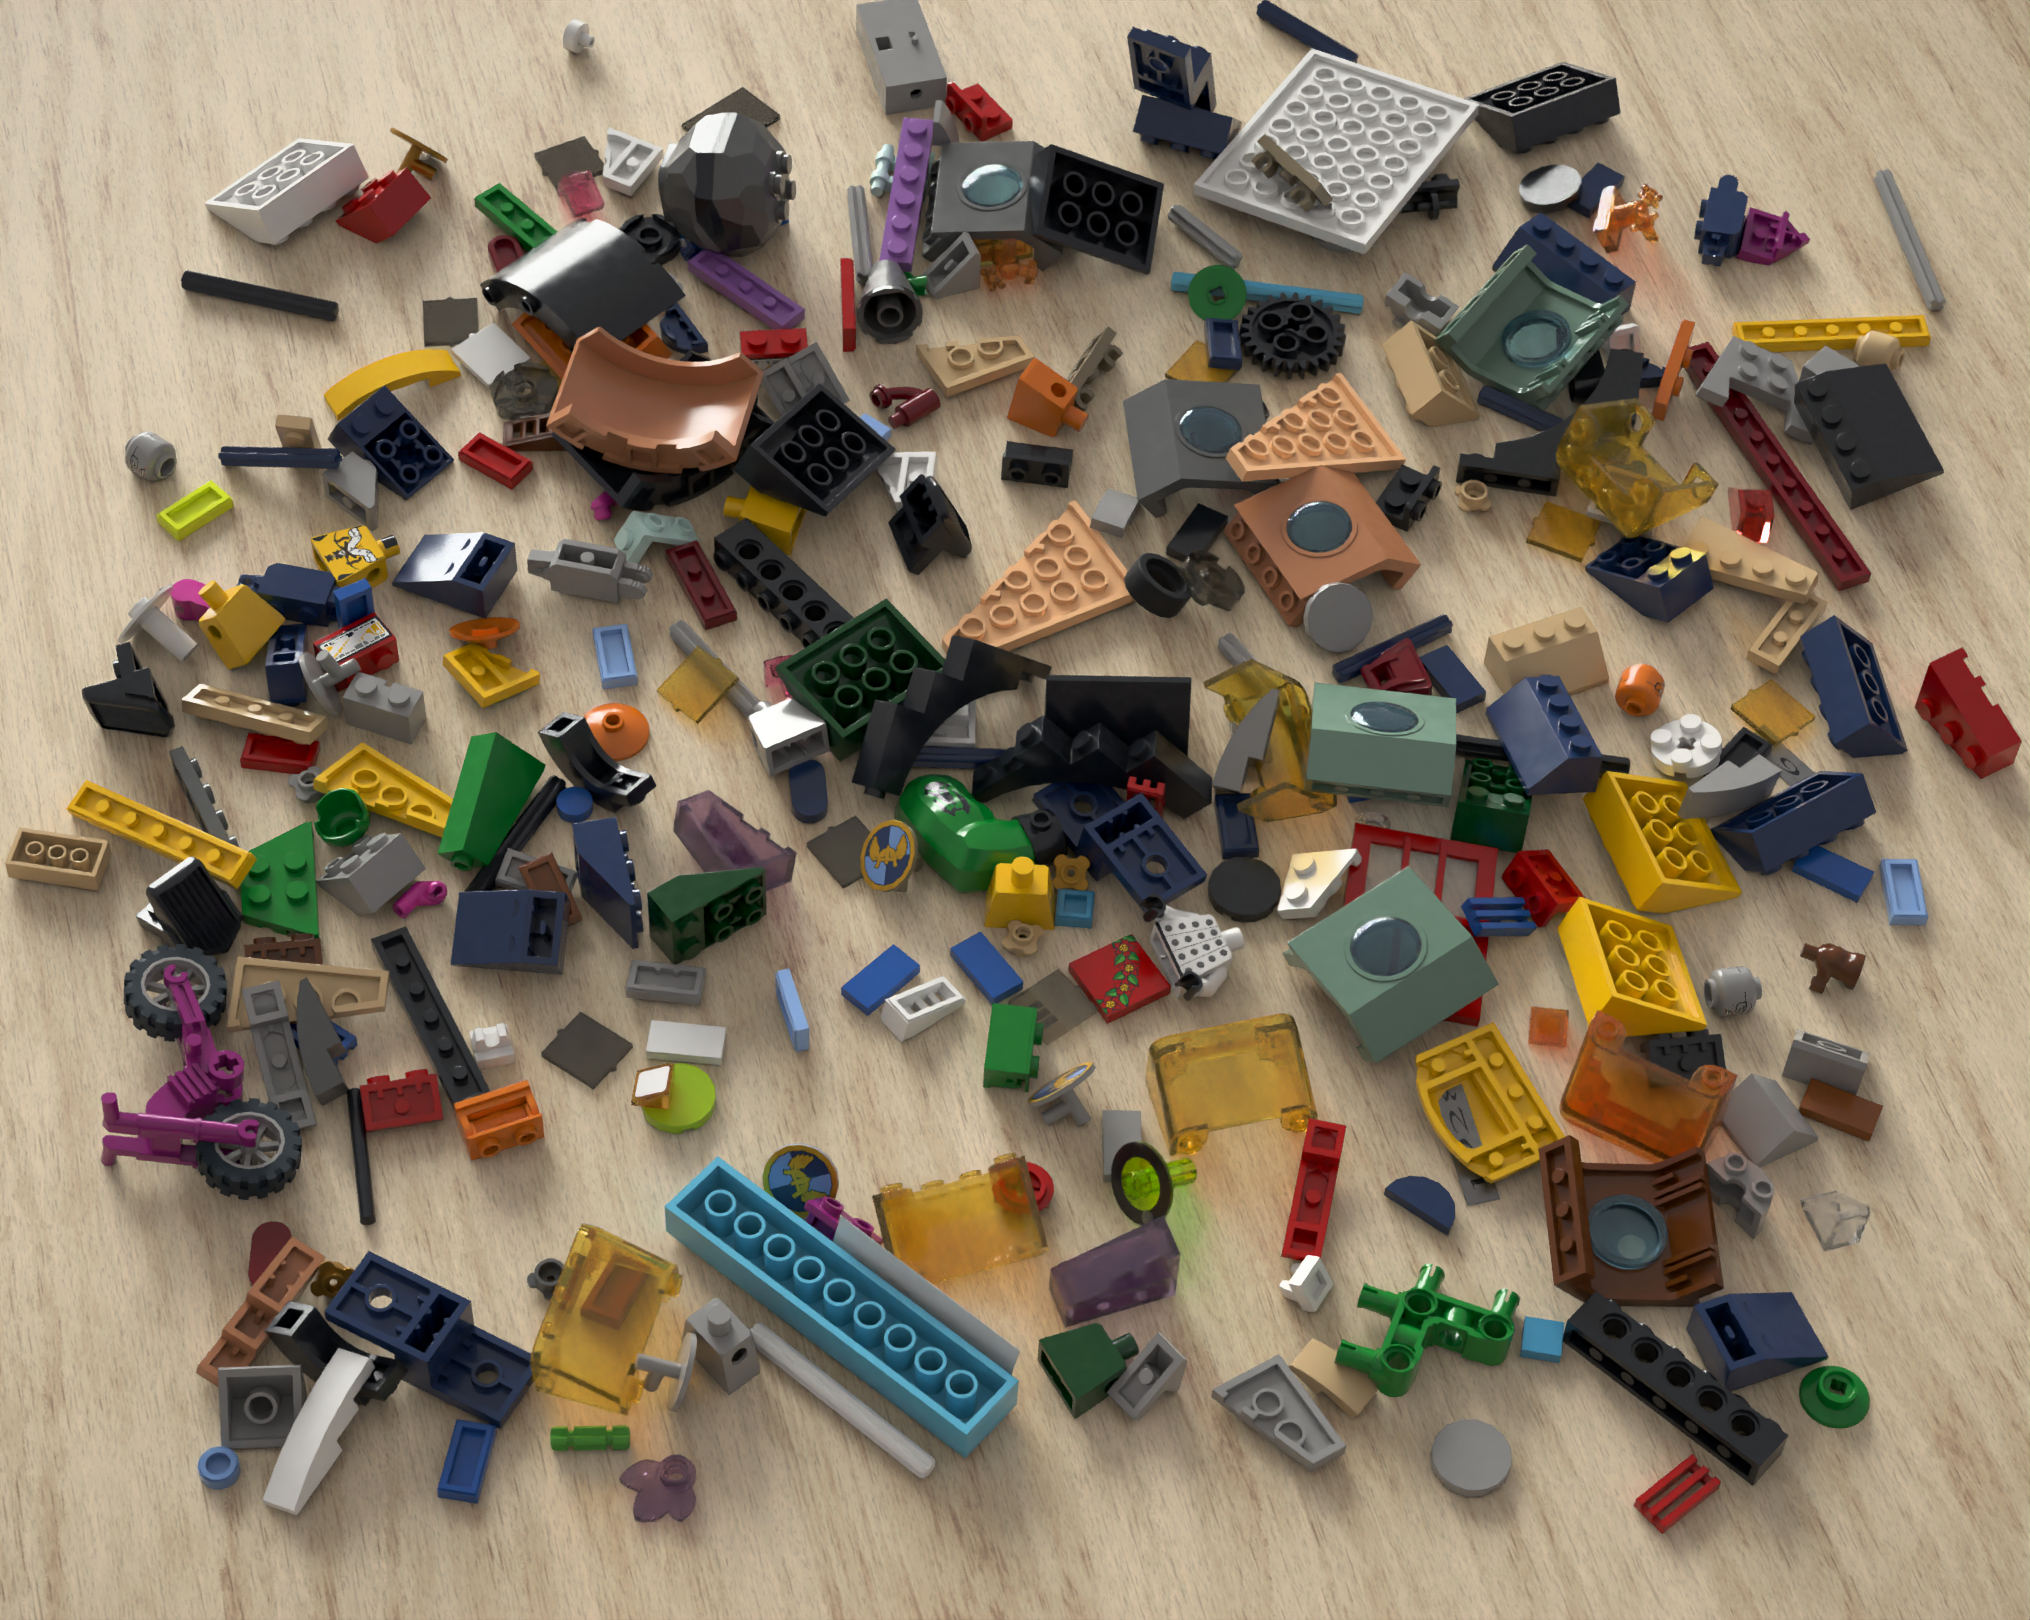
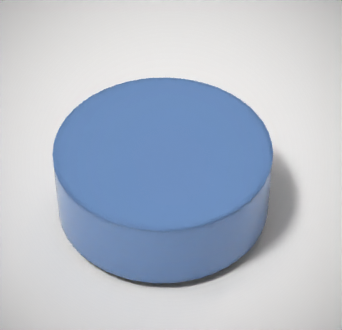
M213 1447L204 1452L198 1461L200 1479L208 1488L215 1490L226 1489L232 1486L240 1476L241 1468L238 1456L230 1448Z

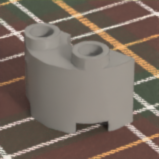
M1406 272L1390 289L1385 298V307L1390 306L1395 316L1393 323L1401 329L1412 320L1434 336L1439 333L1459 308L1458 305L1442 295L1432 297L1427 294L1424 284Z
M1732 1152L1725 1157H1719L1707 1163L1711 1198L1718 1206L1721 1204L1733 1206L1737 1211L1734 1222L1754 1240L1762 1231L1775 1188L1774 1184L1760 1167L1747 1160L1744 1155Z

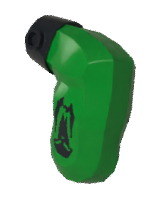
M928 774L918 776L907 783L895 807V820L906 823L914 831L918 841V851L923 860L934 872L963 894L987 891L995 866L999 863L1012 864L1013 860L1018 857H1027L1033 861L1034 865L1049 867L1054 864V859L1058 855L1064 854L1067 857L1068 854L1063 828L1055 813L1050 809L1036 810L1031 813L1011 817V820L995 819L992 811L986 805L976 801L963 783L949 775Z

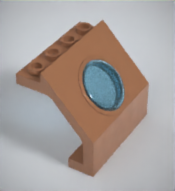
M1319 465L1234 504L1238 513L1223 531L1286 623L1297 628L1304 621L1303 616L1306 603L1323 585L1334 582L1350 584L1380 570L1392 588L1402 589L1421 566L1418 559L1354 472Z

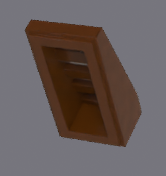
M550 413L507 421L503 424V445L513 451H566L551 435L553 431L546 426ZM513 433H520L519 438L513 439ZM527 433H533V435L526 436Z

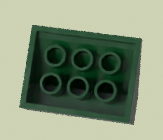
M886 598L778 664L775 671L792 698L826 722L830 752L841 762L861 749L875 699L903 706L914 667L941 673L945 659Z

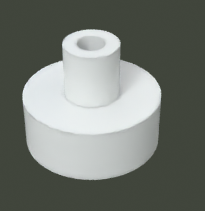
M573 19L565 29L562 40L563 47L575 53L582 51L584 46L588 48L593 47L595 37L589 35L588 24Z

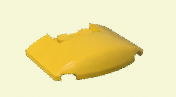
M1494 1022L1416 1055L1417 1091L1431 1126L1448 1150L1465 1167L1483 1177L1487 1182L1495 1183L1539 1163L1538 1149L1565 1137ZM1461 1083L1482 1143L1477 1148H1467L1459 1142L1447 1128L1441 1116L1439 1099L1446 1090Z

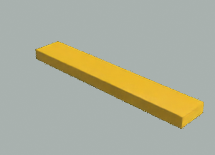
M1924 315L1733 322L1732 326L1733 336L1744 341H1750L1770 352L1818 351L1824 346H1828L1833 350L1854 349L1858 338L1865 336L1870 331H1877L1898 338L1900 347L1929 346L1931 340Z
M85 780L66 808L72 816L180 864L188 857L193 856L203 862L214 880L234 889L239 888L257 860L251 852L88 780Z

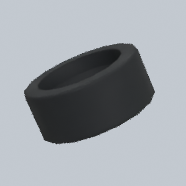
M1145 553L1140 555L1124 578L1125 587L1131 597L1141 607L1159 617L1171 618L1177 616L1193 594L1192 584L1186 574L1176 564L1158 554Z

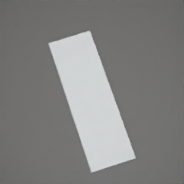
M840 1216L833 1240L836 1245L1012 1375L1020 1353L1018 1348L844 1217Z

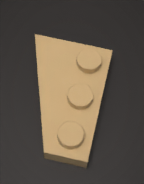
M1020 335L983 338L977 344L959 345L958 341L946 342V347L929 348L928 344L916 345V355L946 397L1024 370L1035 358Z

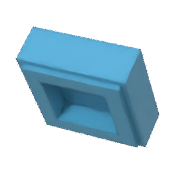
M1058 888L1055 926L1092 929L1095 892Z
M1525 1316L1520 1357L1559 1363L1562 1352L1564 1322Z

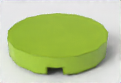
M685 1063L662 1066L670 1067L666 1089L662 1092L640 1097L641 1109L647 1122L660 1131L672 1134L683 1133V1130L690 1128L695 1130L702 1127L712 1117L716 1106L715 1085L709 1075L698 1067Z

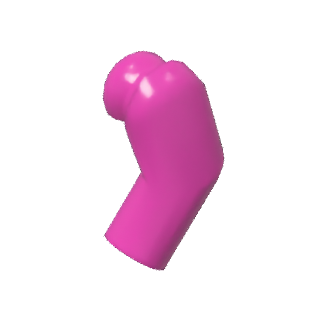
M604 491L591 502L590 508L594 511V518L597 521L611 518L612 511L610 507L617 506L618 503Z
M440 881L416 882L392 905V909L399 917L406 918L417 906H432L442 903L447 896V887Z

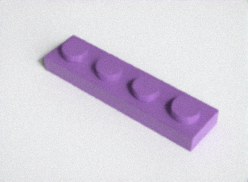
M703 250L688 261L689 272L773 330L791 329L805 319L804 308L725 254Z

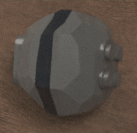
M725 112L705 116L680 138L678 143H669L658 173V188L664 219L666 222L674 223L678 233L698 249L722 253L731 257L749 255L763 248L776 233L782 220H788L789 200H794L796 196V183L794 180L789 179L792 169V157L786 153L769 130L758 121L739 113Z

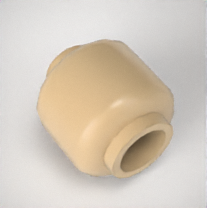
M1870 331L1865 336L1858 338L1853 350L1852 359L1861 367L1886 363L1892 373L1894 369H1900L1905 353L1900 350L1898 338L1881 332Z

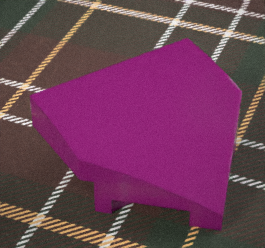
M1749 207L1745 216L1737 259L1761 265H1770L1807 245L1810 238L1805 232L1799 233L1788 220L1790 214L1787 211L1783 212L1780 217Z

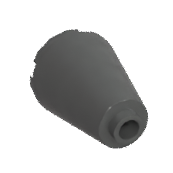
M881 260L871 267L857 308V320L865 335L869 334L880 343L895 344L909 339L918 325L920 327L923 308L899 264L892 260Z

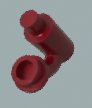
M878 384L870 392V399L878 409L890 407L892 400H907L895 408V414L888 417V422L893 429L901 425L909 427L941 406L938 395L931 388L923 391L915 387L885 388L883 385Z

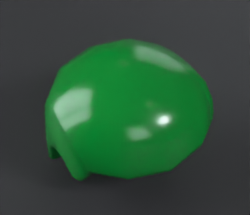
M340 788L329 791L316 804L318 819L317 822H314V826L318 835L329 846L346 847L352 845L363 837L369 829V809L355 790Z

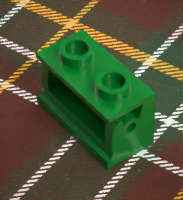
M992 1004L984 1063L983 1087L991 1088L993 1086L1014 1089L1020 1088L1021 1082L1025 1081L1024 1092H1028L1030 1078L1037 1079L1040 1056L1033 1055L1034 1045L1041 1046L1044 1023H1037L1038 1008Z

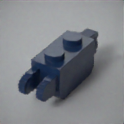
M1723 175L1719 179L1718 188L1711 187L1708 200L1702 199L1699 218H1702L1703 221L1697 220L1694 239L1700 240L1698 253L1702 254V264L1721 266L1724 258H1731L1738 254L1748 196L1744 192L1737 191L1738 179L1734 175Z
M275 563L267 567L264 575L241 574L236 585L243 584L248 586L283 615L286 620L328 627L330 621L337 622L333 591L342 587L336 586L335 578L331 572Z

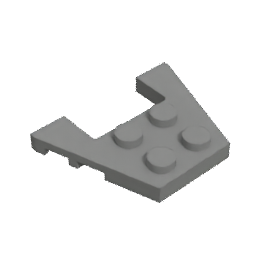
M1733 336L1697 390L1695 396L1723 407L1729 399V388L1783 410L1785 412L1784 434L1810 445L1814 441L1794 404L1795 383L1799 382L1792 361L1786 359L1781 354L1772 353L1756 346L1750 341H1744Z

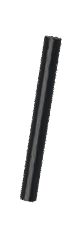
M351 1088L346 1094L360 1223L371 1225L376 1222L366 1125L360 1089Z

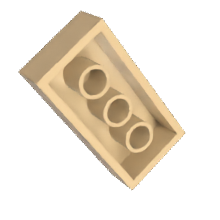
M19 827L5 865L8 877L98 891L112 853L109 841Z

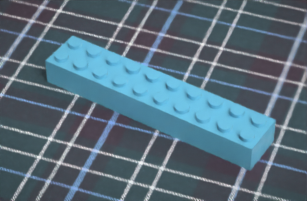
M717 1156L665 1206L667 1233L964 1458L1017 1405L1019 1380Z

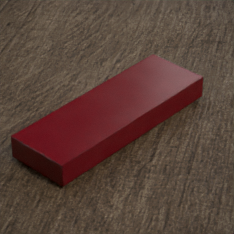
M697 540L665 550L666 560L705 631L737 620V611Z

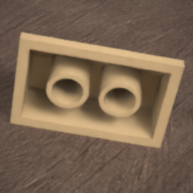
M1411 320L1382 344L1387 356L1385 362L1395 374L1397 379L1395 386L1404 396L1407 403L1405 409L1413 420H1421L1430 427L1473 421L1481 416L1459 365L1435 341L1436 336Z
M1582 607L1501 632L1488 638L1483 664L1503 694L1525 677H1539L1541 675L1559 676L1570 696L1609 682L1598 631Z

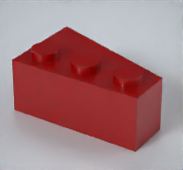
M1962 647L1929 663L1914 708L1918 711L1920 717L1926 720L1938 732L1943 742L1950 745L1962 758L1963 763L1972 769L1980 779H1983L2013 764L2022 740L1999 704L1992 706L1982 690L1986 683L1981 675L1973 676L1964 661L1968 655Z

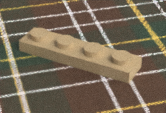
M204 684L196 686L182 699V712L197 715L201 719L224 722L236 728L251 729L261 732V734L266 736H278L289 739L297 744L310 745L327 729V716Z

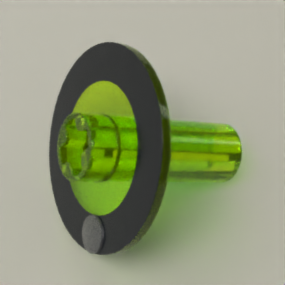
M1134 1141L1123 1145L1117 1151L1111 1168L1112 1189L1118 1205L1130 1220L1142 1226H1152L1163 1221L1172 1206L1173 1189L1193 1184L1197 1178L1196 1166L1189 1158L1166 1163L1154 1147L1141 1141Z

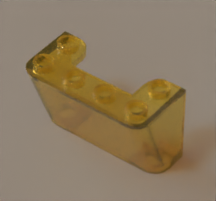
M1636 398L1579 405L1556 450L1557 463L1565 474L1627 538L1637 537L1709 502L1719 483L1698 462L1692 464L1682 484L1679 485L1642 446L1656 418ZM1634 413H1637L1642 421L1638 432L1634 430L1631 423ZM1699 477L1702 482L1694 483V480Z
M1016 1153L1004 1154L993 1159L994 1165L988 1168L989 1173L982 1174L981 1170H973L959 1175V1181L944 1184V1180L927 1182L921 1185L922 1190L913 1192L910 1188H903L902 1183L890 1184L880 1188V1194L873 1195L872 1198L885 1249L931 1284L1031 1259L1047 1253L1049 1247L1025 1156L1017 1157Z

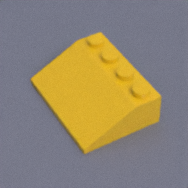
M1606 771L1598 780L1596 792H1588L1582 799L1637 911L1665 914L1738 898L1742 894L1705 818L1682 819L1677 815L1689 788L1686 782Z
M1579 897L1557 929L1589 1028L1600 1033H1609L1619 1037L1704 1030L1707 1023L1673 926Z

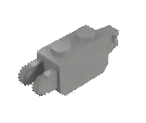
M570 539L560 541L556 551L531 550L527 559L528 573L550 581L552 591L615 603L619 602L620 597L634 598L635 600L643 599L647 592L644 584L651 581L653 574L650 567L626 561V554L618 548Z

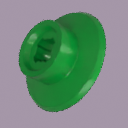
M1211 265L1203 268L1193 277L1188 289L1189 304L1194 313L1204 321L1206 318L1232 320L1242 311L1247 298V290L1242 277L1235 270L1224 265ZM1221 289L1225 298L1214 302L1210 294L1211 291Z
M1839 1366L1815 1368L1804 1376L1799 1386V1399L1804 1411L1814 1421L1826 1427L1836 1429L1852 1427L1861 1422L1869 1411L1870 1396L1865 1384L1856 1374ZM1830 1389L1836 1390L1838 1392L1841 1391L1843 1395L1841 1396L1840 1394L1832 1393Z

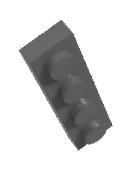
M183 746L170 750L174 775L202 831L239 847L235 836L228 837L226 833L228 824L221 809L215 811L212 805L215 804V798L208 783L202 785L200 778H203L197 759L195 757L189 759Z

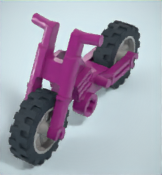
M168 944L157 946V950L153 952L149 949L142 953L139 961L135 959L130 964V972L125 974L124 1005L127 1017L129 1019L133 1018V1025L140 1031L142 1029L147 1031V1035L156 1039L157 1036L164 1037V1041L175 1042L176 1038L182 1053L184 1068L182 1072L180 1070L175 1072L174 1076H167V1082L148 1100L146 1114L120 1112L117 1095L113 1092H106L101 1096L103 1127L111 1133L137 1135V1138L105 1135L102 1138L103 1151L101 1163L105 1166H112L119 1155L136 1157V1160L193 1166L194 1169H198L201 1176H206V1183L211 1188L217 1187L220 1189V1193L230 1197L233 1194L237 1195L238 1199L249 1200V1197L257 1196V1199H263L268 1197V1193L274 1191L276 1194L282 1191L286 1182L291 1183L294 1180L296 1169L299 1170L301 1163L302 1136H300V1128L297 1122H292V1115L285 1109L283 1111L279 1110L278 1105L268 1101L267 1104L260 1103V1099L249 1098V1101L242 1102L244 1061L236 1052L229 1050L218 1052L210 1032V1026H216L220 1022L221 1013H224L226 1009L227 981H225V972L222 966L218 968L217 960L212 955L207 957L204 955V950L194 947L192 950L186 948L184 944H176V947L169 948ZM164 979V984L157 983L158 981ZM189 981H192L197 985L191 986ZM147 991L159 993L161 995L151 999L150 996L147 994ZM197 995H203V996L197 1001L196 996H197ZM226 1066L227 1070L233 1071V1073L227 1074L225 1071L219 1070V1068ZM218 1091H225L227 1094H232V1096L225 1098L223 1094H218ZM263 1136H266L272 1140L268 1142H260ZM183 1139L194 1140L193 1143H196V1146L183 1144ZM278 1151L272 1159L263 1154V1152Z

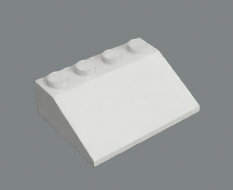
M299 138L204 204L209 211L254 241L279 245L288 240L289 234L294 230L311 224L314 216L335 207L338 199L358 191L359 185L366 181L369 176L354 144Z

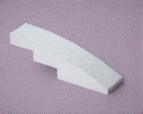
M340 1348L337 1349L316 1381L291 1428L263 1497L266 1505L296 1516L342 1452L337 1440L359 1410L353 1399L375 1369L370 1358Z

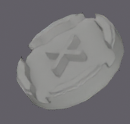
M1341 582L1325 584L1306 603L1303 616L1305 631L1314 643L1322 649L1339 653L1352 650L1363 642L1370 631L1373 618L1371 604L1366 595L1353 585Z
M1458 1420L1446 1425L1436 1435L1430 1453L1431 1468L1435 1476L1438 1475L1448 1490L1465 1497H1482L1490 1494L1492 1490L1496 1489L1499 1485L1501 1486L1506 1481L1512 1463L1511 1448L1504 1435L1492 1425L1479 1420Z

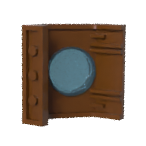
M1571 1135L1538 1149L1554 1286L1583 1303L1597 1291L1606 1299L1614 1300L1619 1306L1694 1307V1305L1700 1303V1298L1724 1289L1704 1151L1694 1147L1655 1164L1581 1162L1579 1140Z

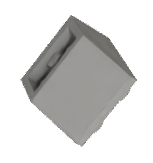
M381 833L374 837L365 835L351 845L350 848L353 851L346 857H338L326 865L324 868L326 873L316 882L322 889L355 914H371L377 911L426 868L402 833L391 835Z

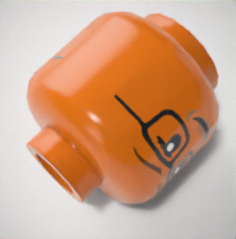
M1639 664L1626 668L1621 674L1615 693L1617 705L1631 716L1637 717L1653 714L1659 708L1665 688L1664 679L1650 665Z

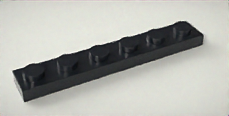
M405 926L371 939L372 948L383 970L389 971V982L453 1109L454 1103L491 1092L407 927Z

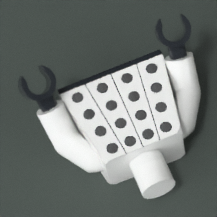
M1150 894L1139 904L1148 909L1143 914L1145 922L1157 921L1154 924L1149 941L1176 998L1184 997L1186 1001H1189L1193 996H1213L1227 978V973L1233 959L1231 952L1244 948V938L1240 929L1235 927L1221 932L1212 915H1199L1198 913L1167 906L1158 894Z

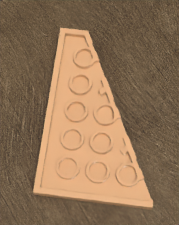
M1336 373L1331 381L1326 384L1323 382L1315 391H1311L1299 399L1294 407L1285 409L1280 416H1275L1262 425L1259 432L1254 435H1248L1243 442H1238L1231 447L1225 458L1241 481L1293 478L1319 465L1354 473L1398 470L1406 461L1404 455L1342 373Z
M1076 500L1068 503V509L1057 520L1053 519L1048 525L1047 530L1039 534L1024 550V556L1014 566L1010 565L1004 572V576L996 580L980 597V603L969 614L965 613L959 620V624L946 633L942 638V649L947 654L952 635L975 639L1006 651H1011L1134 602L1135 600L1125 587L1124 578L1128 570L1100 532L1090 528L1091 520Z

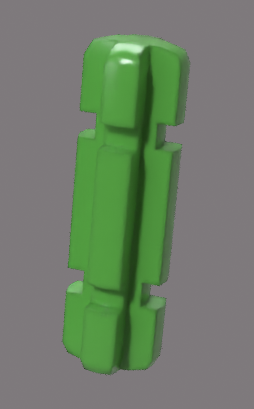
M613 1425L611 1430H607V1426H574V1430H568V1426H555L551 1428L550 1446L554 1451H568V1447H574V1450H607V1446H613V1450H626L630 1446V1429L626 1425Z

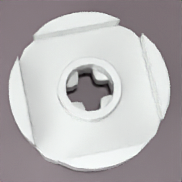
M1684 715L1680 720L1666 723L1651 734L1652 761L1656 768L1664 774L1675 777V772L1686 773V778L1700 777L1714 770L1720 762L1722 737L1716 728L1701 721L1698 715ZM1690 746V747H1693V749H1692V750H1688L1687 748H1681V747Z

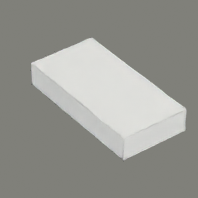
M651 1020L646 1047V1059L722 1066L726 1027Z

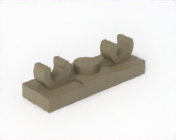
M1266 134L1257 141L1265 152L1258 153L1252 159L1254 166L1259 170L1264 164H1267L1261 171L1268 179L1275 175L1279 166L1282 169L1279 175L1291 187L1295 184L1298 185L1289 193L1290 198L1297 203L1301 198L1305 197L1299 203L1305 212L1313 208L1315 199L1325 208L1334 200L1317 179Z
M1109 326L1091 340L1066 378L1078 389L1074 406L1082 411L1088 408L1083 402L1087 404L1095 397L1090 389L1082 387L1084 383L1089 385L1098 376L1100 369L1097 366L1103 371L1109 372L1116 365L1113 361H1116L1123 354L1119 347L1110 345L1117 333Z

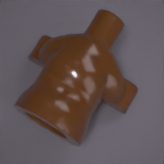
M1804 943L1800 957L1815 962L1817 968V975L1812 977L1809 989L1823 994L1826 984L1832 977L1841 981L1848 989L1853 990L1861 974L1866 955L1849 952L1832 943L1822 944L1819 948Z

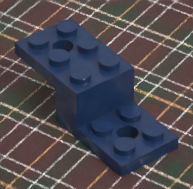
M1132 27L1127 35L1134 89L1190 111L1194 107L1213 112L1217 103L1211 53L1200 46H1190L1182 43L1171 35L1164 36L1148 29L1141 30Z
M1056 782L1051 783L1033 795L1032 801L1039 810L1050 809L1055 813L1063 828L1067 846L1077 858L1079 856L1088 858L1090 867L1087 871L1097 882L1113 873L1144 913L1148 909L1140 906L1139 903L1150 894H1158L1167 905L1206 880L1207 873L1142 793L1124 802L1112 786ZM1080 801L1086 802L1092 807V811L1081 813L1075 809L1074 804ZM1158 862L1164 867L1165 872L1154 874L1147 869L1146 864Z
M370 1251L367 1252L324 1311L327 1321L393 1353L395 1359L401 1360L408 1369L407 1374L402 1379L403 1381L491 1425H496L499 1429H502L544 1368L543 1359L474 1326L470 1300ZM380 1296H388L392 1299V1302L384 1308H376L370 1304L374 1298ZM485 1371H493L499 1375L494 1382L489 1384L480 1383L477 1380L478 1375Z

